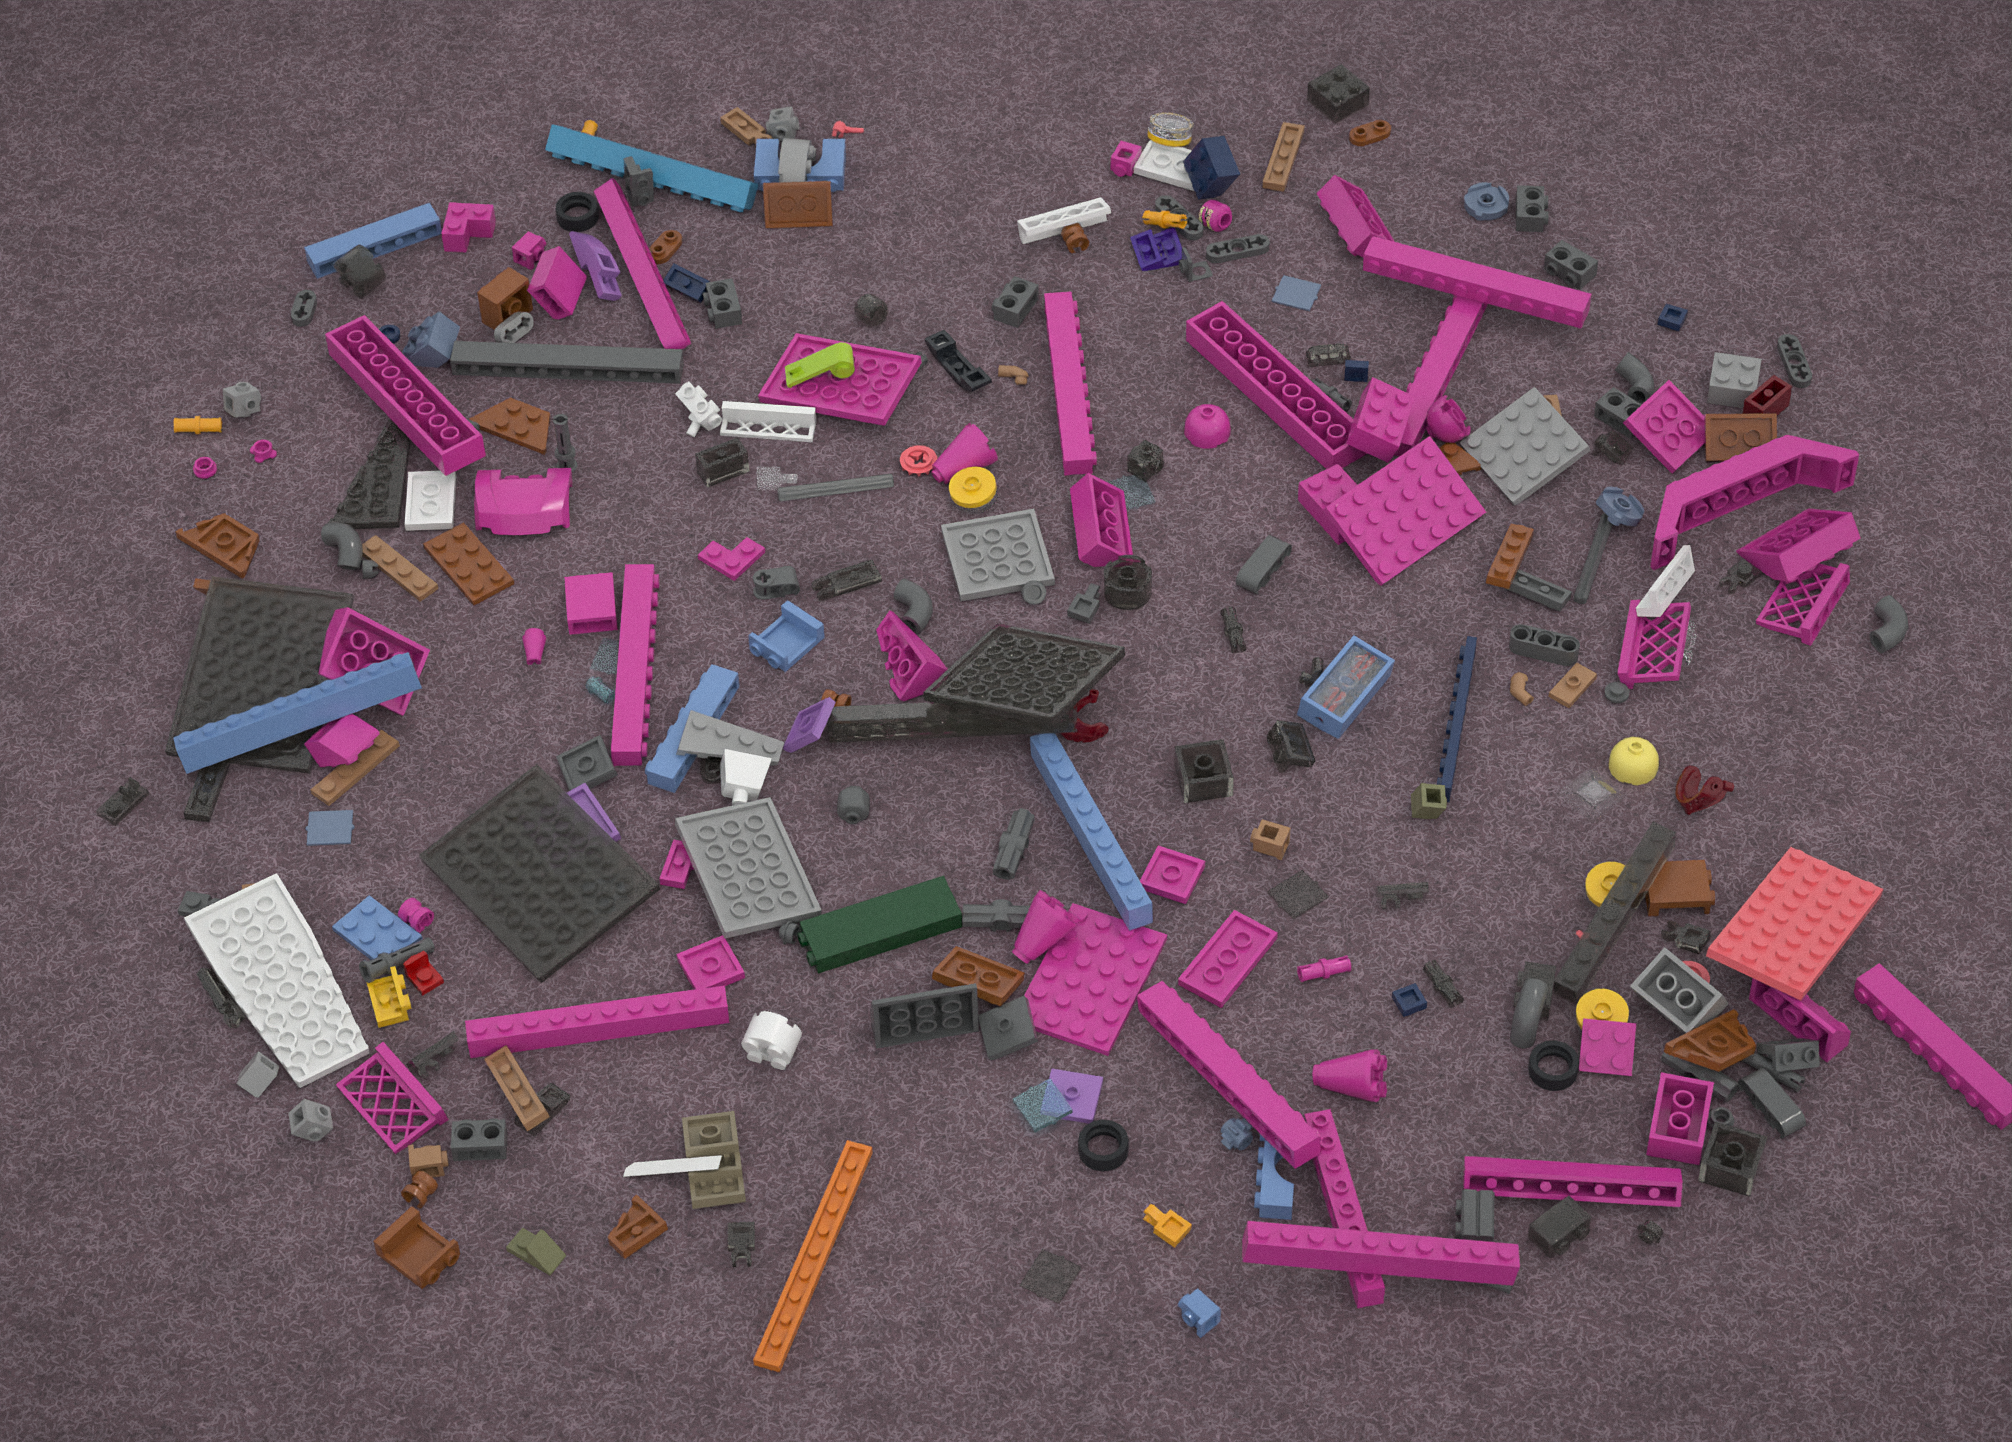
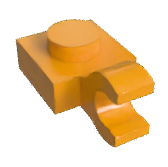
M1152 1204L1144 1210L1146 1216L1143 1220L1155 1226L1153 1233L1174 1248L1191 1230L1192 1224L1171 1209L1166 1215Z

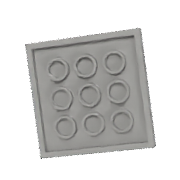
M1535 387L1460 442L1461 447L1481 464V469L1513 505L1521 503L1591 451L1588 444Z
M1034 509L941 525V532L960 601L1021 591L1023 585L1032 580L1039 581L1044 586L1055 585V578Z

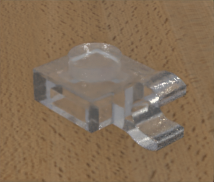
M757 466V490H778L781 487V483H798V474H781V467Z
M1691 621L1688 624L1683 656L1686 658L1685 665L1691 663L1693 652L1689 647L1694 648L1698 634L1694 633L1696 623Z

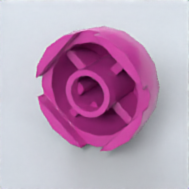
M1444 395L1428 409V426H1426V429L1432 438L1436 437L1446 443H1455L1471 433L1470 425L1465 427L1463 421L1467 418L1458 404L1452 398L1446 400L1447 395Z
M1202 404L1192 409L1186 417L1184 424L1185 437L1196 447L1215 448L1217 445L1224 444L1230 437V419L1219 406Z

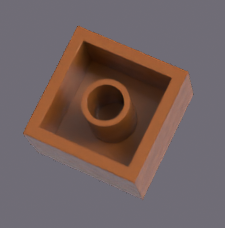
M508 267L486 286H483L477 292L482 323L495 330L498 325L516 312H531L533 310L531 294L527 291L529 279Z

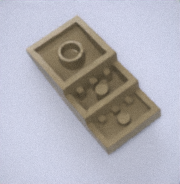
M734 1111L682 1118L686 1158L722 1155L718 1169L688 1171L692 1209L746 1202Z

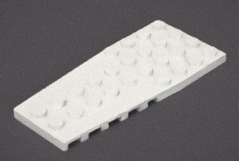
M277 873L184 918L186 925L221 983L299 1088L369 1054V1047L365 1043L359 1026L356 1024L351 1010L342 996L339 985L336 983L332 971L324 959L311 928Z

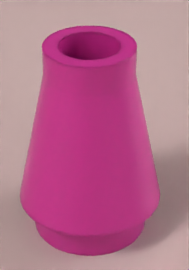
M527 629L522 637L527 664L532 665L534 662L541 664L546 636L541 629Z

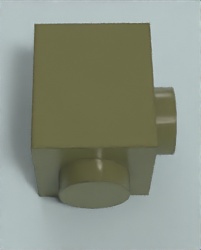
M1421 783L1411 794L1412 818L1437 819L1446 810L1445 785Z

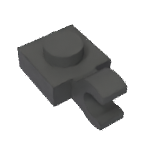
M1090 583L1085 595L1077 593L1067 610L1068 617L1090 624L1100 607V601L1097 600L1101 595L1098 593L1100 585Z
M186 891L178 913L181 916L187 917L221 899H211V896L208 894Z

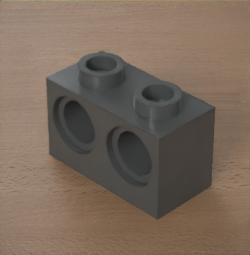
M1517 185L1516 231L1543 232L1544 225H1548L1549 212L1544 211V209H1548V195H1544V186Z
M1563 240L1545 254L1544 269L1549 275L1557 276L1564 280L1568 286H1574L1581 290L1597 275L1598 260Z
M1014 276L1009 284H1005L999 298H995L993 301L992 311L994 320L1018 328L1039 300V285Z
M733 279L706 283V292L703 293V300L705 306H710L707 309L709 322L714 321L715 329L742 324L741 308Z
M1613 387L1596 402L1594 417L1629 439H1632L1635 435L1623 422L1642 404Z
M491 1118L488 1120L472 1121L465 1119L462 1121H452L451 1152L453 1161L507 1159L508 1131L505 1119Z

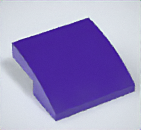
M1175 227L1154 235L1150 229L1130 237L1142 271L1179 265V260H1182V246Z

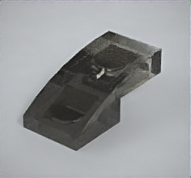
M549 1083L536 1093L548 1112L549 1118L527 1131L518 1115L515 1116L514 1124L533 1137L570 1100L571 1095L553 1083Z

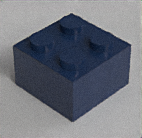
M1225 136L1202 138L1183 160L1185 171L1188 173L1198 200L1222 196L1240 175Z

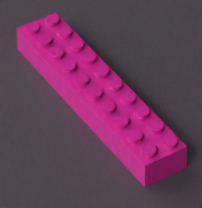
M1223 301L1186 321V341L1323 467L1328 469L1339 464L1341 468H1344L1368 454L1346 444L1354 419Z
M365 315L325 334L329 355L445 476L486 456L483 437L480 432Z

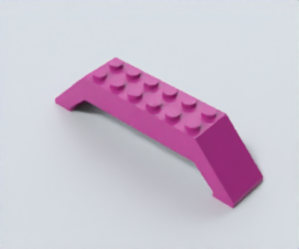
M1785 435L1759 447H1754L1750 451L1735 455L1724 462L1714 464L1705 470L1695 472L1679 481L1667 485L1654 538L1650 567L1653 570H1657L1672 561L1675 557L1678 534L1799 483L1830 489L1833 493L1854 485L1859 459L1858 452Z

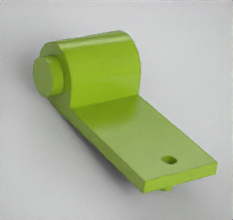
M836 343L785 366L788 388L828 370L838 378L850 377L855 370L852 347L847 343Z

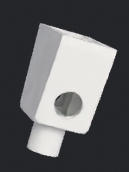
M728 749L724 750L720 763L721 792L724 797L733 798L732 806L758 799L771 758Z

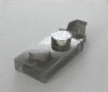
M200 968L197 976L203 988L211 997L214 1006L221 1014H224L223 1021L229 1028H238L243 1019H245L241 1008L221 983L213 969Z

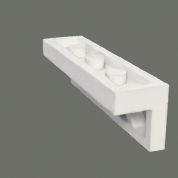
M1097 198L1018 220L1020 240L1023 244L1058 235L1061 234L1064 226L1074 223L1081 224L1083 228L1107 221L1106 215L1111 213L1110 206L1102 198Z
M723 401V421L720 436L813 442L816 426L815 407ZM728 422L738 423L741 426L736 430H726ZM758 424L764 429L759 432H753L749 427ZM777 426H784L787 430L783 433H775L772 429ZM799 428H810L808 435H798L795 431Z
M1690 545L1682 546L1637 605V616L1660 617L1695 572Z

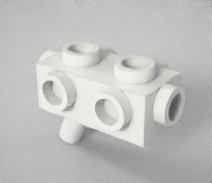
M687 382L675 393L691 411L688 418L692 423L686 434L695 437L700 426L710 431L718 427L723 421L718 414L720 411L719 407L712 400L706 401L705 397L708 395L699 385L695 388L690 382Z

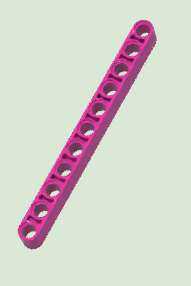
M611 178L594 190L596 198L665 349L683 350L691 344L690 338L623 190L617 181Z

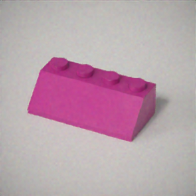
M1334 175L1317 192L1321 200L1320 205L1329 213V220L1339 229L1338 234L1347 242V249L1352 255H1359L1364 258V253L1372 236L1395 242L1363 189Z
M1087 473L1070 488L1079 560L1093 567L1132 564L1134 559L1124 491Z
M1753 978L1749 1000L1796 1038L1818 1040L1819 1056L1824 1061L1828 1062L1848 1046L1851 1031L1844 1023L1832 1017L1824 1007L1811 1000L1807 994L1802 1000H1799Z

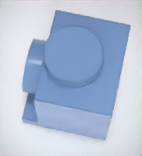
M1198 1288L1193 1293L1186 1294L1180 1299L1178 1306L1182 1309L1184 1322L1190 1327L1195 1326L1197 1328V1335L1200 1338L1220 1322L1221 1309Z

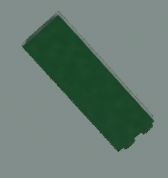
M943 875L800 921L801 932L797 933L800 946L802 948L806 947L808 950L806 958L809 966H815L819 974L962 928V913Z

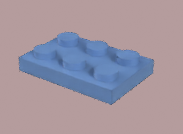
M370 895L332 926L335 933L370 960L377 958L378 954L382 952L389 954L423 939L421 934Z

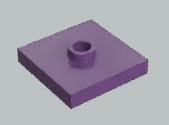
M829 697L800 711L784 743L783 749L786 752L792 753L818 740L836 702Z
M1051 1069L1041 1116L1091 1123L1094 1121L1103 1077Z

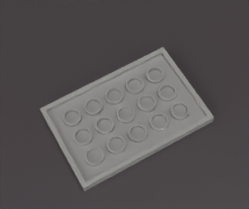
M771 797L675 818L677 831L724 939L782 926V924H786L788 921L799 922L821 915L822 910Z

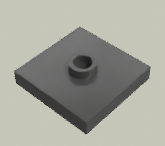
M601 735L556 756L570 791L583 783H586L588 788L591 789L618 775Z
M1025 995L978 1015L987 1056L990 1060L999 1059L1038 1042L1029 1001Z

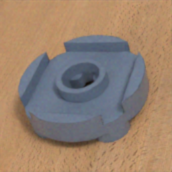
M1478 183L1468 189V193L1465 194V210L1476 220H1494L1500 218L1508 211L1509 195L1499 185L1496 188L1492 187L1491 183Z
M1606 487L1596 500V504L1608 515V521L1616 526L1620 524L1637 526L1644 513L1642 504L1631 494L1629 497L1623 495L1622 492L1624 490L1620 488Z

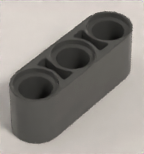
M1268 535L1240 569L1236 578V585L1258 595L1259 589L1262 586L1265 587L1271 579V574L1274 571L1277 572L1284 563L1282 562L1286 556H1290L1292 545L1272 535Z
M1518 624L1513 626L1510 631L1509 649L1517 655L1563 666H1572L1578 661L1580 642L1576 637Z
M1760 1068L1739 1079V1090L1744 1091L1755 1109L1760 1110L1765 1115L1763 1118L1773 1129H1777L1781 1134L1780 1138H1785L1806 1126V1120L1802 1111L1764 1068Z

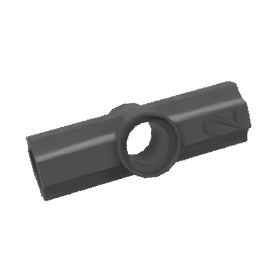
M1020 808L1014 811L1007 831H1003L1001 835L999 853L993 867V875H996L998 878L1014 879L1020 860L1025 857L1023 852L1025 848L1028 849L1029 835L1035 821L1034 815L1029 810Z
M1004 899L995 900L991 905L963 904V927H990L993 932H996V930H1006V932H1009L1012 928L1022 927L1030 906L1013 905L1010 901Z
M1665 1052L1662 1054L1661 1061L1681 1073L1683 1077L1714 1082L1712 1095L1724 1103L1729 1102L1739 1089V1083L1721 1071L1718 1072Z

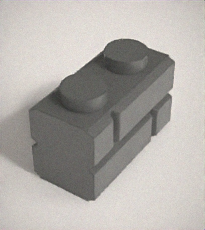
M1462 1190L1461 1199H1456L1455 1215L1460 1216V1222L1455 1223V1238L1494 1242L1493 1190Z

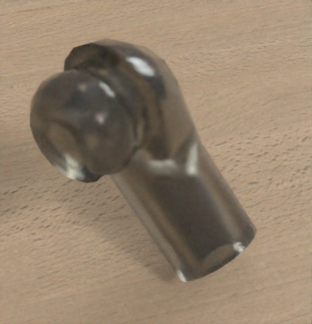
M1320 657L1313 658L1310 673L1306 671L1301 672L1298 679L1299 683L1305 684V687H1311L1323 673L1324 660Z

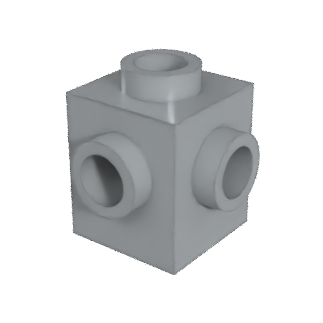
M792 107L770 111L769 121L766 122V129L773 139H779L782 142L784 138L795 139L796 130H799V121L795 117Z
M238 382L235 386L224 388V410L235 418L248 417L252 413L260 411L261 394L257 388L248 382Z
M303 1099L288 1113L292 1135L310 1141H319L333 1129L330 1107Z

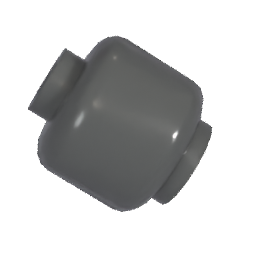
M849 786L839 793L837 814L842 820L849 824H857L868 817L870 797L865 790L858 786Z

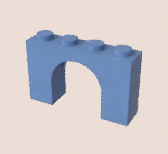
M757 139L754 167V183L759 184L757 190L763 191V183L779 182V139ZM823 139L822 157L816 165L812 166L811 174L807 173L806 182L831 181V192L844 190L845 139Z

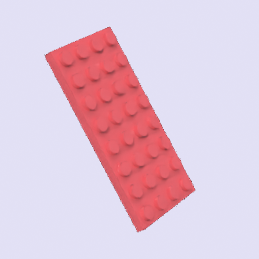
M1790 847L1709 946L1706 956L1796 999L1802 1000L1877 903L1883 889L1871 882L1851 875L1847 871L1829 865L1823 860L1805 854L1801 850Z

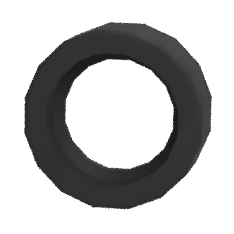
M571 192L562 196L556 203L557 222L564 230L583 232L594 227L598 222V203L588 193ZM574 207H585L590 210L585 215L579 217L565 214L567 210Z
M1557 1040L1545 1041L1538 1044L1531 1052L1528 1065L1529 1076L1542 1089L1549 1091L1564 1090L1576 1081L1580 1064L1579 1057L1576 1051L1564 1042ZM1558 1056L1569 1063V1071L1561 1075H1550L1543 1072L1538 1067V1063L1543 1057Z
M1101 1119L1092 1121L1081 1130L1078 1139V1152L1081 1161L1087 1167L1095 1171L1105 1172L1118 1168L1127 1159L1129 1139L1127 1132L1120 1124L1112 1120ZM1106 1135L1115 1138L1119 1143V1148L1112 1154L1098 1155L1088 1149V1142L1096 1136Z

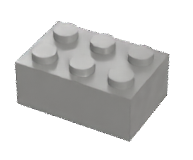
M1665 947L1630 986L1638 997L1683 1034L1715 1019L1729 1004L1723 994Z

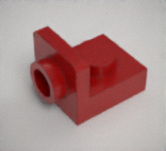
M425 951L411 956L403 963L406 977L422 996L444 983L442 976L430 964L428 954Z

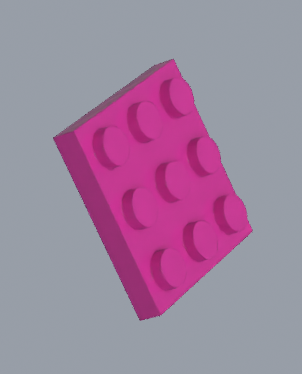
M1670 380L1623 422L1671 473L1678 469L1705 443L1704 415Z

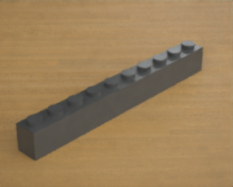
M454 341L450 359L452 375L681 384L684 366L682 349Z

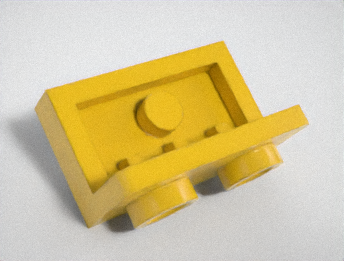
M395 966L390 967L392 976L367 983L378 1028L409 1020L407 1010L412 1009L409 996L402 993V990L406 989L403 974L397 975Z

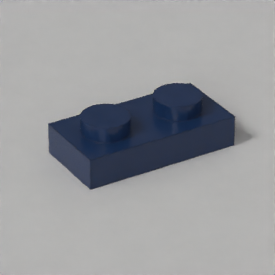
M674 263L663 279L667 287L699 303L702 302L703 293L706 292V283L710 282Z

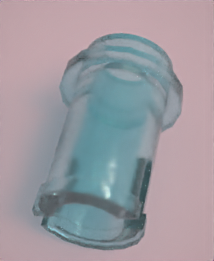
M592 676L587 681L586 688L589 694H595L607 705L615 699V691L604 684L601 677Z

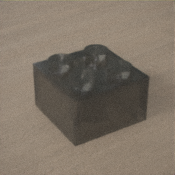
M1341 64L1308 82L1307 101L1336 124L1369 105L1370 87Z
M1224 739L1175 746L1174 766L1184 803L1233 796L1234 776Z
M1715 1121L1701 1162L1698 1182L1750 1197L1764 1156L1767 1136Z

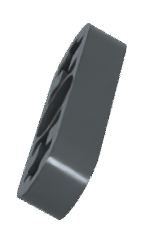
M1163 195L1156 199V212L1166 210L1172 214L1186 215L1187 219L1183 220L1187 221L1186 227L1184 229L1175 228L1180 234L1192 241L1202 238L1203 224L1173 197Z
M1256 234L1212 243L1206 248V259L1211 263H1222L1262 255L1269 251L1270 240L1263 234ZM1235 247H1240L1244 250L1241 252H1235L1232 249Z
M1784 334L1778 339L1777 349L1790 382L1797 388H1806L1811 384L1812 380L1809 364L1798 338L1791 334ZM1784 343H1788L1792 346L1791 351H1789L1788 345ZM1796 359L1800 361V364H1791L1789 360ZM1798 371H1800L1801 377H1802V378H1805V379H1801L1800 377H1797V376H1798Z

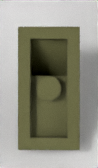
M522 1228L506 1246L509 1253L548 1275H551L566 1257V1254L542 1229L535 1235Z

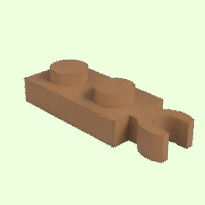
M738 107L721 117V124L748 146L753 143L757 144V139H772L770 135L766 134L765 128Z

